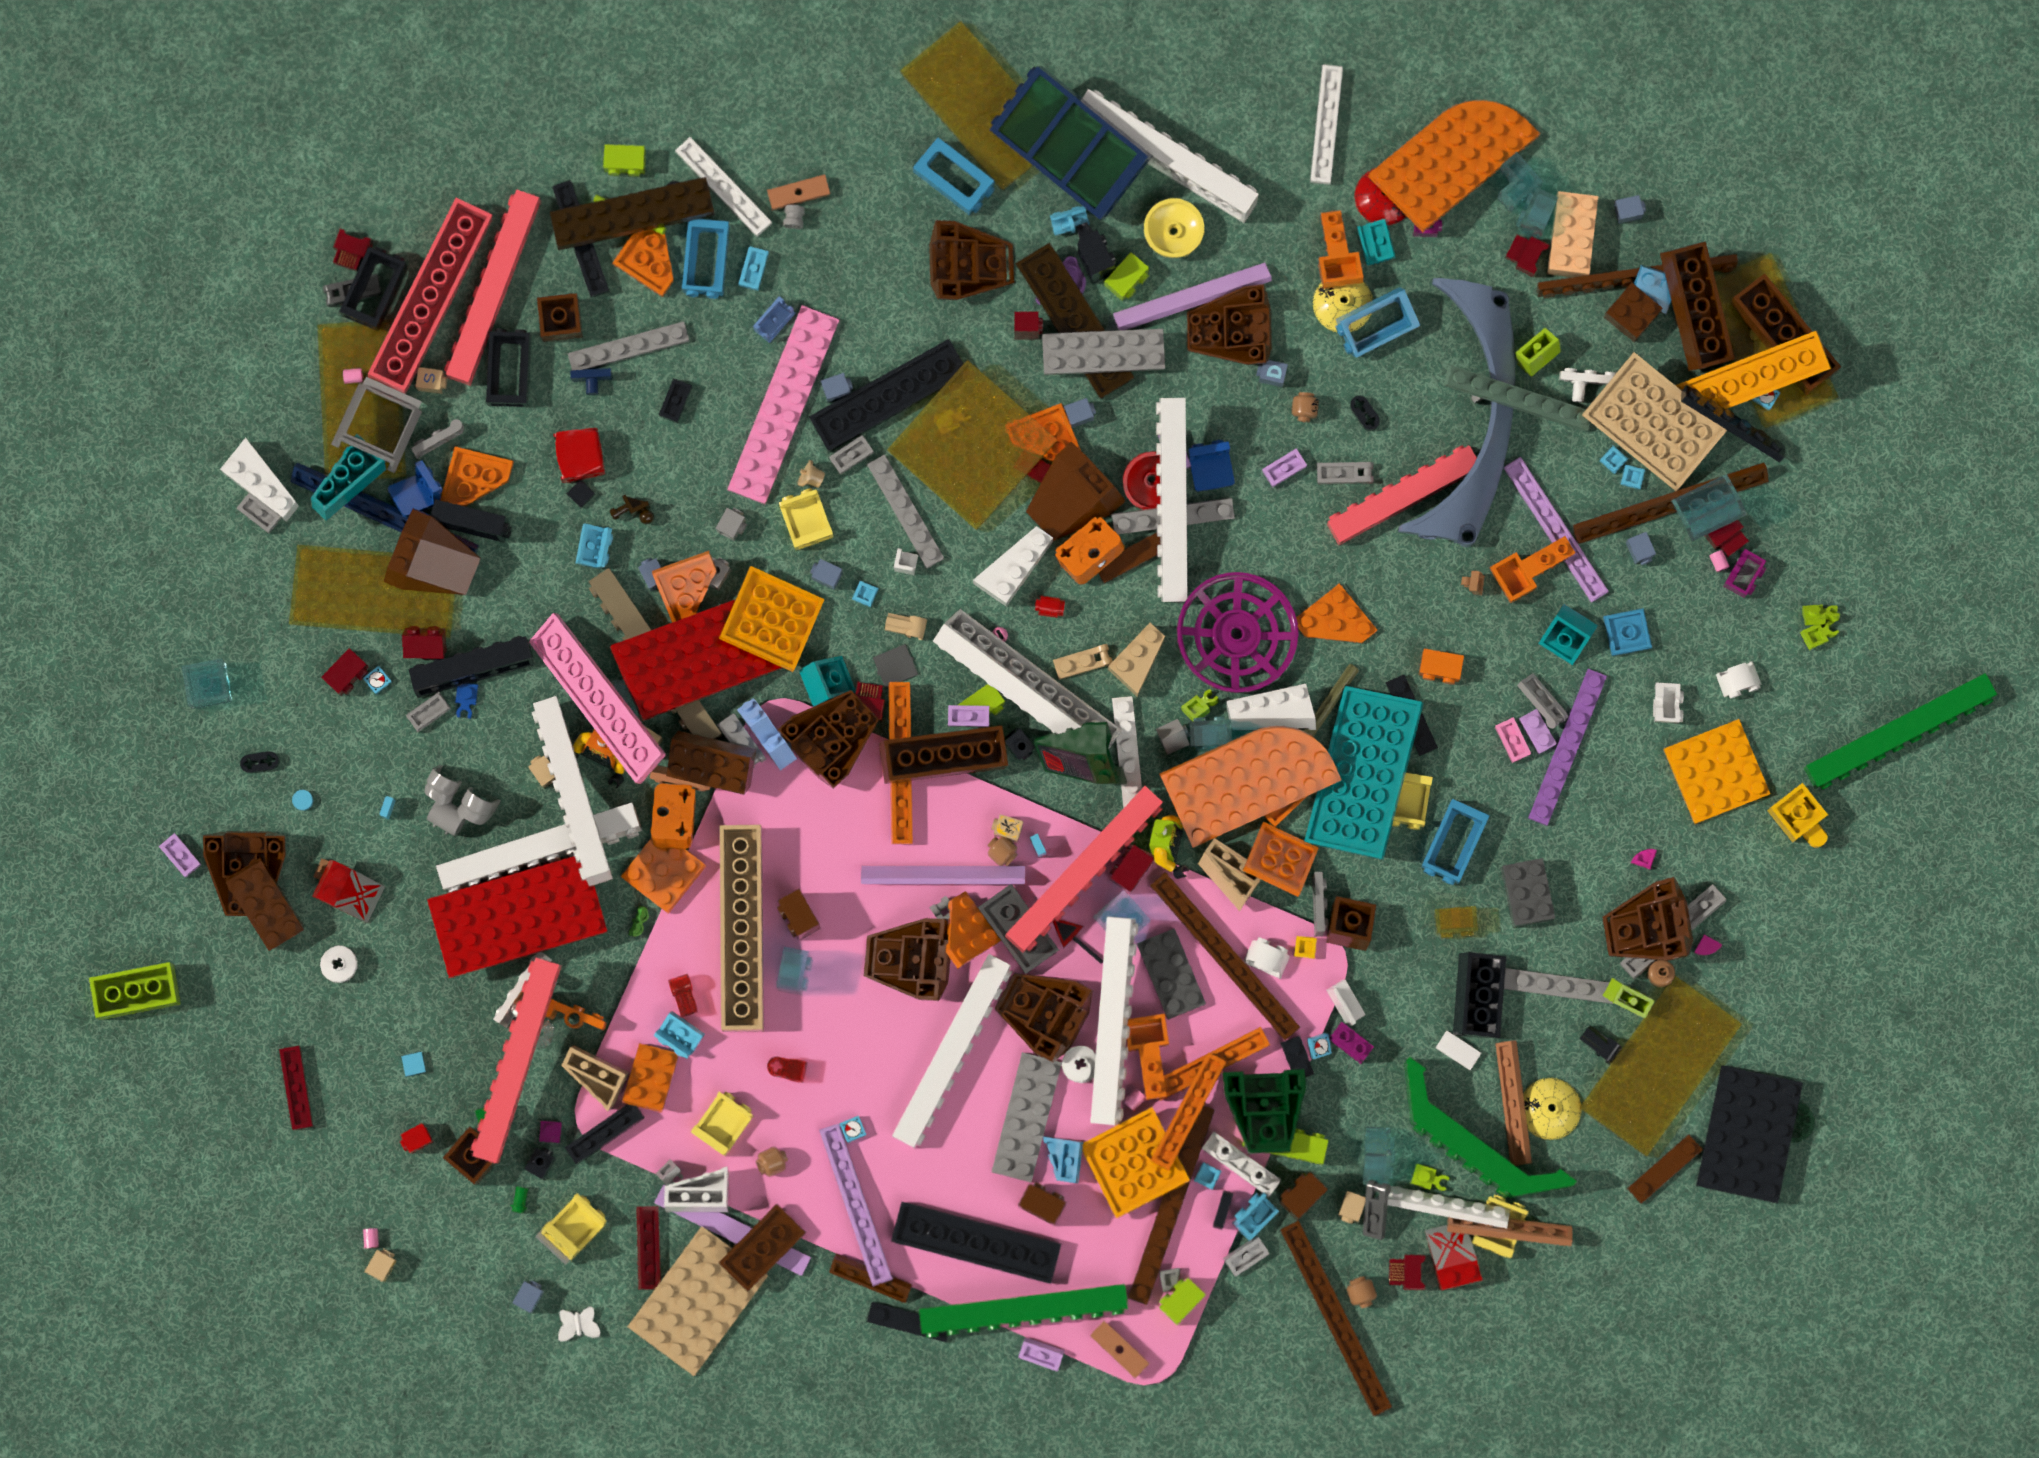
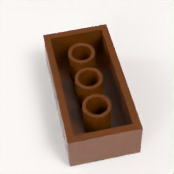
M678 731L671 741L666 776L745 795L751 786L756 749Z
M262 858L257 859L226 878V884L268 951L304 931L302 922Z

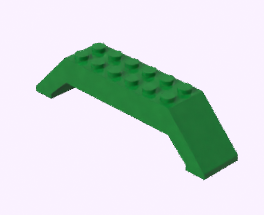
M1411 1057L1405 1061L1404 1071L1410 1123L1414 1126L1412 1130L1420 1136L1424 1134L1430 1138L1429 1142L1438 1149L1440 1147L1444 1148L1447 1151L1446 1155L1452 1160L1456 1161L1458 1159L1463 1162L1462 1167L1471 1174L1475 1171L1480 1175L1479 1180L1487 1186L1491 1184L1497 1188L1495 1192L1503 1198H1514L1570 1188L1575 1185L1577 1181L1561 1169L1552 1174L1526 1175L1431 1104L1427 1098L1423 1075L1426 1068Z

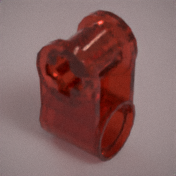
M772 1057L767 1063V1070L774 1077L804 1083L808 1062ZM775 1062H779V1066L782 1067L777 1072L773 1070V1067H770L775 1065Z

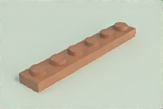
M1517 1042L1495 1043L1510 1163L1514 1166L1531 1164Z
M1448 1217L1447 1232L1571 1246L1572 1226L1508 1219L1507 1228L1451 1217Z

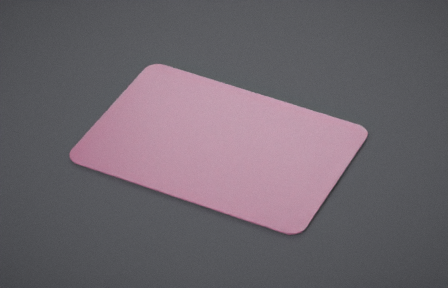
M787 698L770 700L760 706L777 730L792 716L812 708V706ZM745 723V730L761 750L766 760L754 765L751 786L745 795L716 788L694 836L692 845L688 852L704 863L706 867L669 914L661 910L596 1056L631 1073L639 1043L674 1052L672 1048L661 1044L654 1036L671 1011L698 1028L705 1035L691 1056L688 1058L679 1056L663 1113L638 1107L645 1119L600 1150L654 1174L671 1159L679 1167L680 1173L683 1175L682 1180L676 1176L672 1180L675 1183L699 1177L708 1172L718 1171L728 1166L729 1207L761 1220L778 1204L806 1232L801 1237L802 1239L865 1265L819 1132L820 1129L838 1123L840 1125L844 1121L859 1116L866 1136L847 1143L843 1131L842 1134L891 1276L911 1283L913 1288L952 1305L1125 1284L1128 1309L1124 1310V1314L1112 1315L1111 1311L1103 1312V1317L1091 1318V1314L1083 1315V1319L1071 1320V1317H1062V1322L1050 1323V1319L1042 1320V1324L1038 1325L1021 1322V1327L1009 1328V1324L1000 1326L1024 1337L1062 1349L1065 1355L1126 1382L1149 1385L1159 1383L1174 1373L1185 1355L1224 1264L1223 1258L1228 1255L1238 1229L1232 1223L1236 1219L1234 1215L1242 1207L1246 1209L1249 1206L1248 1201L1252 1198L1256 1188L1201 1149L1159 1272L1180 1268L1178 1281L1181 1278L1184 1281L1189 1278L1205 1294V1297L1176 1325L1159 1309L1161 1306L1159 1301L1167 1293L1171 1296L1176 1290L1173 1287L1163 1292L1159 1273L1148 1305L1128 1299L1163 1196L1116 1219L1083 1151L1079 1183L1057 1181L1054 1167L1049 1159L1050 1153L1043 1139L1031 1183L991 1173L1022 1052L1039 1056L1033 1052L995 1010L1014 973L1025 974L1003 942L1000 941L997 945L960 968H957L952 960H950L949 982L939 1001L918 1000L864 977L868 935L924 918H936L929 907L933 904L937 905L944 896H947L951 901L966 891L976 906L979 907L1010 884H861L862 866H999L988 856L990 848L987 845L995 837L994 830H991L995 818L998 819L1001 814L1023 821L1018 843L1013 842L1017 846L1016 853L1018 855L1008 866H1025V884L1012 885L1030 909L1101 832L969 774L912 781L913 844L891 845L890 784L884 783L879 743L888 739L871 733L849 775L833 789L821 781L797 756L795 761L780 770L750 727ZM720 825H761L764 1032H722ZM1035 834L1039 835L1046 851V855L1040 858L1030 840V837ZM1123 846L1119 850L1121 855L1114 862L1109 861L1105 865L1107 870L1100 877L1096 875L1091 880L1093 885L1086 892L1082 890L1077 895L1079 900L1072 907L1068 905L1063 910L1065 915L1060 920L1084 926L1075 937L1104 961L1107 917L1136 919L1138 924V933L1134 936L1136 955L1133 956L1132 964L1135 965V973L1131 977L1133 995L1129 998V1006H1131L1132 1011L1131 1017L1128 1019L1165 1014L1137 943L1175 928L1206 1005L1169 1020L1165 1015L1169 1046L1159 1047L1163 1075L1259 1027L1262 1028L1270 1046L1223 1069L1204 1106L1215 1109L1203 1146L1212 1133L1215 1132L1265 1168L1270 1153L1248 1154L1247 1149L1242 1147L1243 1139L1224 1095L1222 1073L1267 1074L1282 1073L1284 1070H1290L1280 1044L1284 1040L1154 892L1150 885L1166 872L1243 961L1252 941H1257L1258 937L1269 941V945L1274 948L1278 945L1289 950L1287 954L1290 958L1281 979L1269 975L1260 969L1247 966L1300 1026L1287 1040L1300 1036L1309 1061L1312 1058L1310 1057L1308 1038L1323 1033L1335 1005L1326 990L1346 978L1348 963L1343 946L1326 943L1327 930H1325L1323 937H1314L1313 923L1251 896L1239 911L1213 880L1191 870L1183 872L1187 877L1176 879L1173 871L1169 872L1154 861L1132 893L1129 894L1110 881L1112 875L1109 874L1115 864L1120 865L1123 861L1121 856L1127 849ZM1144 851L1153 858V855L1151 853ZM797 889H800L821 927V929L802 940H799L798 936L793 938L787 927L790 923L789 920H783L777 909L780 906L778 900ZM947 908L941 911L943 917L950 913ZM1052 922L1049 925L1051 930L1047 934L1059 951L1026 975L1076 981L1093 990L1089 1015L1071 1048L1086 1046L1096 1054L1103 963L1100 964L1073 939L1063 949ZM1296 936L1317 938L1315 959L1294 957ZM988 954L1011 965L1009 970L1012 971V974L1007 982L1003 981L1000 989H1002L1000 997L998 1000L994 999L990 1005L993 1007L988 1019L983 1018L981 1022L983 1028L978 1037L974 1035L971 1041L974 1045L969 1055L964 1054L961 1060L964 1064L960 1072L954 1073L952 1079L955 1081L950 1091L945 1090L942 1096L945 1100L941 1108L935 1109L932 1115L935 1119L931 1127L926 1126L923 1132L926 1136L920 1146L916 1145L914 1149L893 1138L892 1135ZM1139 1050L1128 1052V1057L1124 1061V1067L1127 1069L1126 1079L1123 1080L1122 1088H1125L1124 1100L1136 1089H1139L1146 1097ZM1063 1054L1056 1061L1062 1062L1065 1054ZM1082 1059L1079 1062H1075L1076 1068L1079 1070L1081 1067H1086ZM1061 1065L1043 1137H1054L1084 1143L1117 1126L1091 1123L1094 1078L1086 1083H1076L1068 1079ZM630 1073L610 1111H607L582 1085L575 1106L576 1123L582 1135L627 1105L622 1100ZM1189 1087L1162 1101L1159 1098L1145 1100L1134 1111L1125 1104L1124 1100H1121L1123 1119L1120 1123L1153 1107L1166 1132ZM726 1091L735 1097L734 1102L740 1106L743 1103L751 1108L752 1111L750 1113L754 1117L728 1154L723 1156L690 1131L698 1124L717 1097L718 1092L724 1094ZM771 1147H777L780 1151L784 1150L788 1161L785 1162L786 1169L772 1177H768L765 1174L762 1175L756 1165L758 1154ZM1203 1162L1221 1171L1213 1190L1194 1181ZM1037 1182L1046 1187L1045 1191L1052 1195L1054 1191L1064 1196L1063 1201L1066 1202V1206L1055 1226L1018 1208V1204L1029 1183L1034 1185ZM1223 1190L1233 1192V1197L1223 1230H1219L1212 1226ZM901 1202L1060 1243L1061 1248L1052 1283L1036 1281L891 1242ZM1103 1321L1112 1327L1150 1363L1136 1379L1090 1336ZM1117 1346L1116 1352L1118 1354L1123 1353V1347Z

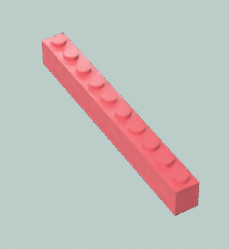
M517 189L515 195L512 194L508 202L510 208L508 213H504L501 224L503 226L501 231H497L495 235V247L488 253L487 261L489 262L487 268L482 269L480 286H476L474 290V302L467 308L466 316L468 317L465 324L462 323L459 329V341L454 343L452 347V353L454 354L451 361L448 360L444 371L449 379L471 386L489 339V332L492 331L541 203L537 196Z
M1144 786L1006 933L1005 937L1022 953L1026 950L1030 952L1037 944L1035 940L1040 935L1044 937L1051 930L1049 925L1054 920L1058 922L1065 915L1063 910L1068 905L1072 907L1079 900L1077 895L1082 890L1086 892L1093 885L1091 880L1096 875L1100 877L1107 870L1105 865L1109 861L1114 862L1121 855L1119 850L1123 846L1127 848L1135 840L1132 836L1137 831L1141 833L1148 826L1146 821L1151 816L1155 818L1162 811L1160 806L1163 802Z
M535 958V961L530 962L528 968L530 973L529 980H525L522 992L524 995L522 1001H518L515 1012H518L516 1020H512L509 1032L512 1033L510 1039L505 1041L503 1047L505 1055L503 1060L500 1059L496 1071L499 1074L497 1080L494 1079L491 1084L490 1091L493 1093L491 1099H487L484 1106L486 1115L484 1119L480 1120L477 1130L480 1131L478 1139H474L471 1147L475 1157L494 1163L500 1162L562 965L540 958Z

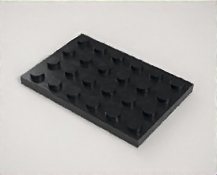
M1721 1065L1696 1186L1778 1204L1803 1082Z

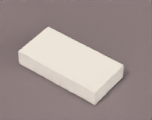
M1448 1031L1445 1032L1436 1046L1437 1050L1468 1070H1471L1481 1052Z

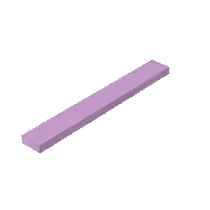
M1262 263L1113 313L1119 331L1127 330L1210 302L1244 286L1261 285L1272 281L1266 264Z
M1519 457L1506 465L1503 469L1550 541L1553 543L1564 536L1568 539L1575 551V555L1564 560L1590 602L1592 603L1608 593V589L1522 458Z
M862 866L861 884H1025V866Z
M838 1123L820 1129L819 1132L872 1285L875 1286L893 1280L840 1125Z
M664 1184L654 1202L663 1208L666 1186ZM673 1212L736 1244L752 1229L720 1212ZM791 1248L776 1264L802 1276L811 1257Z

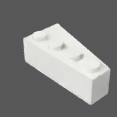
M246 438L220 469L226 476L256 497L286 522L299 507Z
M1036 526L973 580V584L1007 607L1053 543V537Z
M1306 684L1227 701V711L1232 730H1258L1259 728L1271 726L1316 730L1315 715Z

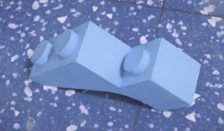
M754 698L745 702L737 709L780 770L797 759Z

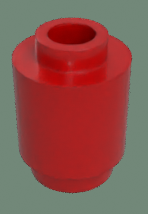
M1041 595L1040 599H1036L1035 611H1038L1039 616L1063 617L1065 601L1057 597Z

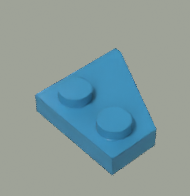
M1641 265L1634 284L1663 308L1662 312L1666 314L1671 303V297L1664 271Z
M1043 1137L1044 1144H1047L1050 1153L1049 1159L1054 1167L1056 1180L1079 1183L1083 1142Z

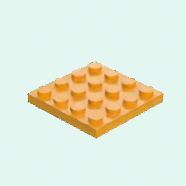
M750 566L719 639L793 672L825 599Z
M1739 719L1663 749L1694 824L1770 795V791Z
M1153 1107L1083 1143L1082 1151L1116 1219L1190 1182L1178 1155L1169 1171L1151 1162L1165 1134V1130Z

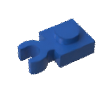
M464 684L457 686L455 703L461 704V707L456 712L458 718H460L461 712L464 710L468 711V719L472 718L470 705H476L478 685Z

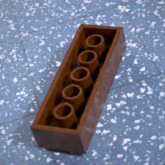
M1706 241L1660 253L1689 371L1734 360L1735 357Z
M1765 273L1733 297L1730 302L1767 349L1813 332ZM1824 345L1823 348L1831 369L1796 382L1797 386L1806 396L1830 379L1841 368L1840 364Z
M1002 726L890 739L879 743L885 784L1000 770L1008 766Z

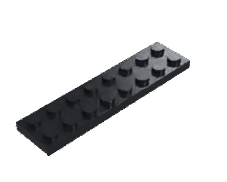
M947 339L809 416V419L827 451L831 452L969 375V372L950 339Z
M901 1202L891 1239L893 1243L1048 1284L1052 1283L1061 1244L906 1202Z

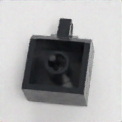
M1087 222L1077 226L1076 230L1079 237L1077 254L1091 283L1094 284L1113 273L1116 267V260L1112 252L1108 253L1106 246L1108 244L1103 234L1100 235L1098 230L1093 231Z

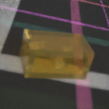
M1476 906L1434 910L1436 935H1441V939L1453 938V934H1461V937L1474 936L1473 933L1478 931Z

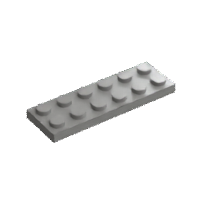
M1163 329L1042 334L1044 375L1165 370Z
M1022 1052L991 1173L1032 1182L1062 1062L1055 1061L1052 1063L1043 1057Z

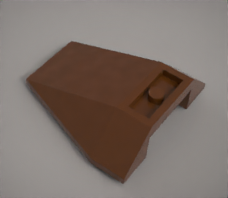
M1265 285L1244 286L1187 311L1188 351L1244 365L1267 363L1272 350L1271 308Z
M1070 442L1055 456L1025 512L1055 541L1083 528L1094 517L1098 519L1099 517L1105 518L1111 515L1126 500L1093 462Z
M850 690L792 716L777 731L796 756L821 781L834 789L849 775L879 719Z
M224 831L203 835V856L225 916H246L226 884L227 877L257 859L262 858L272 876L278 882L286 856L285 835L269 831Z

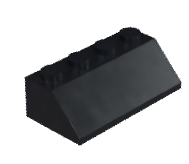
M1474 952L1459 953L1453 1035L1476 1038H1500L1507 957Z

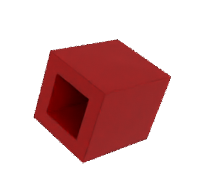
M423 1123L400 1134L402 1140H400L401 1146L405 1152L409 1151L411 1154L433 1143Z

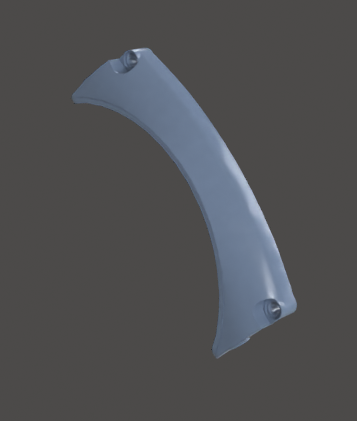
M1434 278L1432 285L1449 296L1472 325L1485 354L1490 378L1515 386V348L1507 294L1502 291L1492 290L1491 286L1465 280ZM1497 298L1502 299L1504 305L1497 306L1494 300ZM1491 401L1490 420L1482 449L1464 480L1438 506L1423 516L1400 525L1398 532L1418 535V537L1423 539H1447L1463 547H1470L1475 543L1492 504L1503 470L1512 425L1513 408ZM1470 533L1472 540H1463L1462 534Z

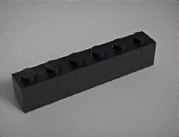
M516 636L510 641L495 642L485 648L477 647L471 652L456 653L452 657L435 659L432 663L417 664L408 670L413 690L417 698L456 688L460 685L470 684L535 665L527 637Z

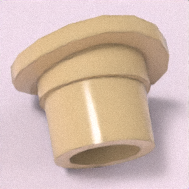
M809 460L804 470H800L802 474L797 484L802 487L809 484L818 488L824 479L825 472L813 466V461Z

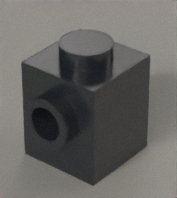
M1016 727L1004 737L1006 747L1016 759L1025 760L1033 754L1032 750L1035 747L1020 728Z
M542 1147L541 1150L536 1148L524 1170L545 1180L556 1158L552 1157L554 1152L545 1147Z

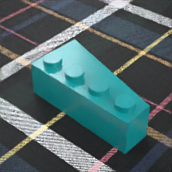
M358 434L355 435L356 438L365 441ZM350 445L345 449L340 460L332 467V471L327 478L325 477L312 495V508L327 521L386 470L385 460Z

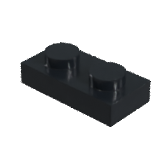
M673 378L659 412V417L678 424L693 386Z
M1300 1036L1280 1043L1290 1070L1305 1069V1078L1314 1075Z

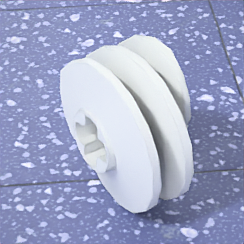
M334 946L322 956L320 963L321 971L328 980L335 983H344L350 980L356 973V956L345 946ZM342 959L343 967L335 969L337 967L334 965L335 961L339 962Z
M1086 1046L1070 1048L1062 1060L1064 1074L1068 1079L1076 1083L1091 1081L1095 1073L1096 1054ZM1082 1059L1086 1067H1081L1079 1070L1076 1068L1075 1062H1079Z

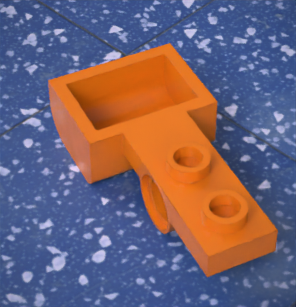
M1341 210L1321 213L1324 241H1326V252L1328 256L1319 257V271L1323 289L1363 283L1359 252H1348Z
M1566 536L1524 560H1521L1516 552L1491 566L1490 570L1509 602L1513 603L1537 588L1533 578L1575 555V551Z
M553 999L550 1001L546 1018L554 1019L558 1011L565 1014V1024L573 1029L582 1027L584 1022L603 1031L607 1025L603 1021V1016L592 1013L590 1016L584 1013L585 1009L573 1005V1008ZM576 1013L579 1015L580 1020L577 1024L572 1025L569 1022V1017Z
M1165 1014L1128 1019L1127 1026L1130 1027L1129 1038H1126L1128 1052L1139 1050L1146 1100L1165 1098L1167 1094L1159 1048L1169 1046Z

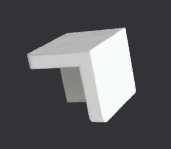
M898 548L894 571L914 575L918 555L902 552V549Z

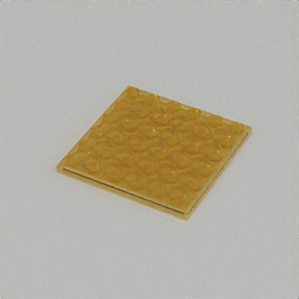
M967 360L887 451L977 531L1058 440Z

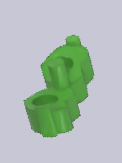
M639 906L637 909L638 913L636 919H632L634 923L629 930V936L636 937L643 933V923L649 918L646 907Z

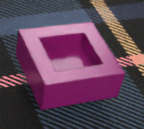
M541 1121L539 1141L560 1143L562 1122Z

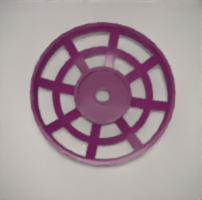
M1230 572L1216 575L1204 581L1188 596L1178 617L1177 642L1186 665L1202 682L1224 692L1248 693L1270 685L1288 668L1297 648L1298 623L1289 600L1274 584L1253 574ZM1234 580V592L1221 594L1212 600L1203 591L1218 582ZM1243 580L1256 583L1269 590L1273 595L1264 603L1253 595L1242 593ZM1198 597L1204 604V607L1197 617L1195 628L1185 627L1183 623L1186 612L1192 601ZM1233 599V610L1223 614L1215 606L1223 600ZM1241 599L1250 601L1259 608L1251 615L1241 610ZM1278 601L1283 605L1288 615L1291 632H1278L1276 619L1270 610ZM1208 611L1216 619L1212 629L1201 628L1203 618ZM1264 614H1266L1270 622L1272 632H1261L1257 620ZM1233 629L1241 631L1242 637L1240 639H1234L1231 636ZM1183 635L1194 636L1197 650L1203 658L1196 666L1192 664L1186 653ZM1200 637H1212L1216 648L1208 655L1202 646ZM1260 640H1272L1270 649L1263 658L1256 648ZM1278 640H1291L1287 657L1281 667L1276 670L1269 661L1276 651ZM1220 654L1231 658V669L1221 667L1214 660ZM1248 655L1258 663L1253 667L1239 670V659ZM1209 665L1220 673L1230 675L1231 687L1215 683L1200 672ZM1261 668L1270 675L1268 679L1256 685L1240 687L1239 676L1252 674Z

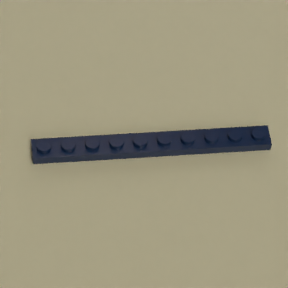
M297 462L293 468L290 482L315 493L327 476ZM364 492L358 493L344 505L346 508L399 532H402L408 517H403L398 508ZM454 534L477 554L479 545Z

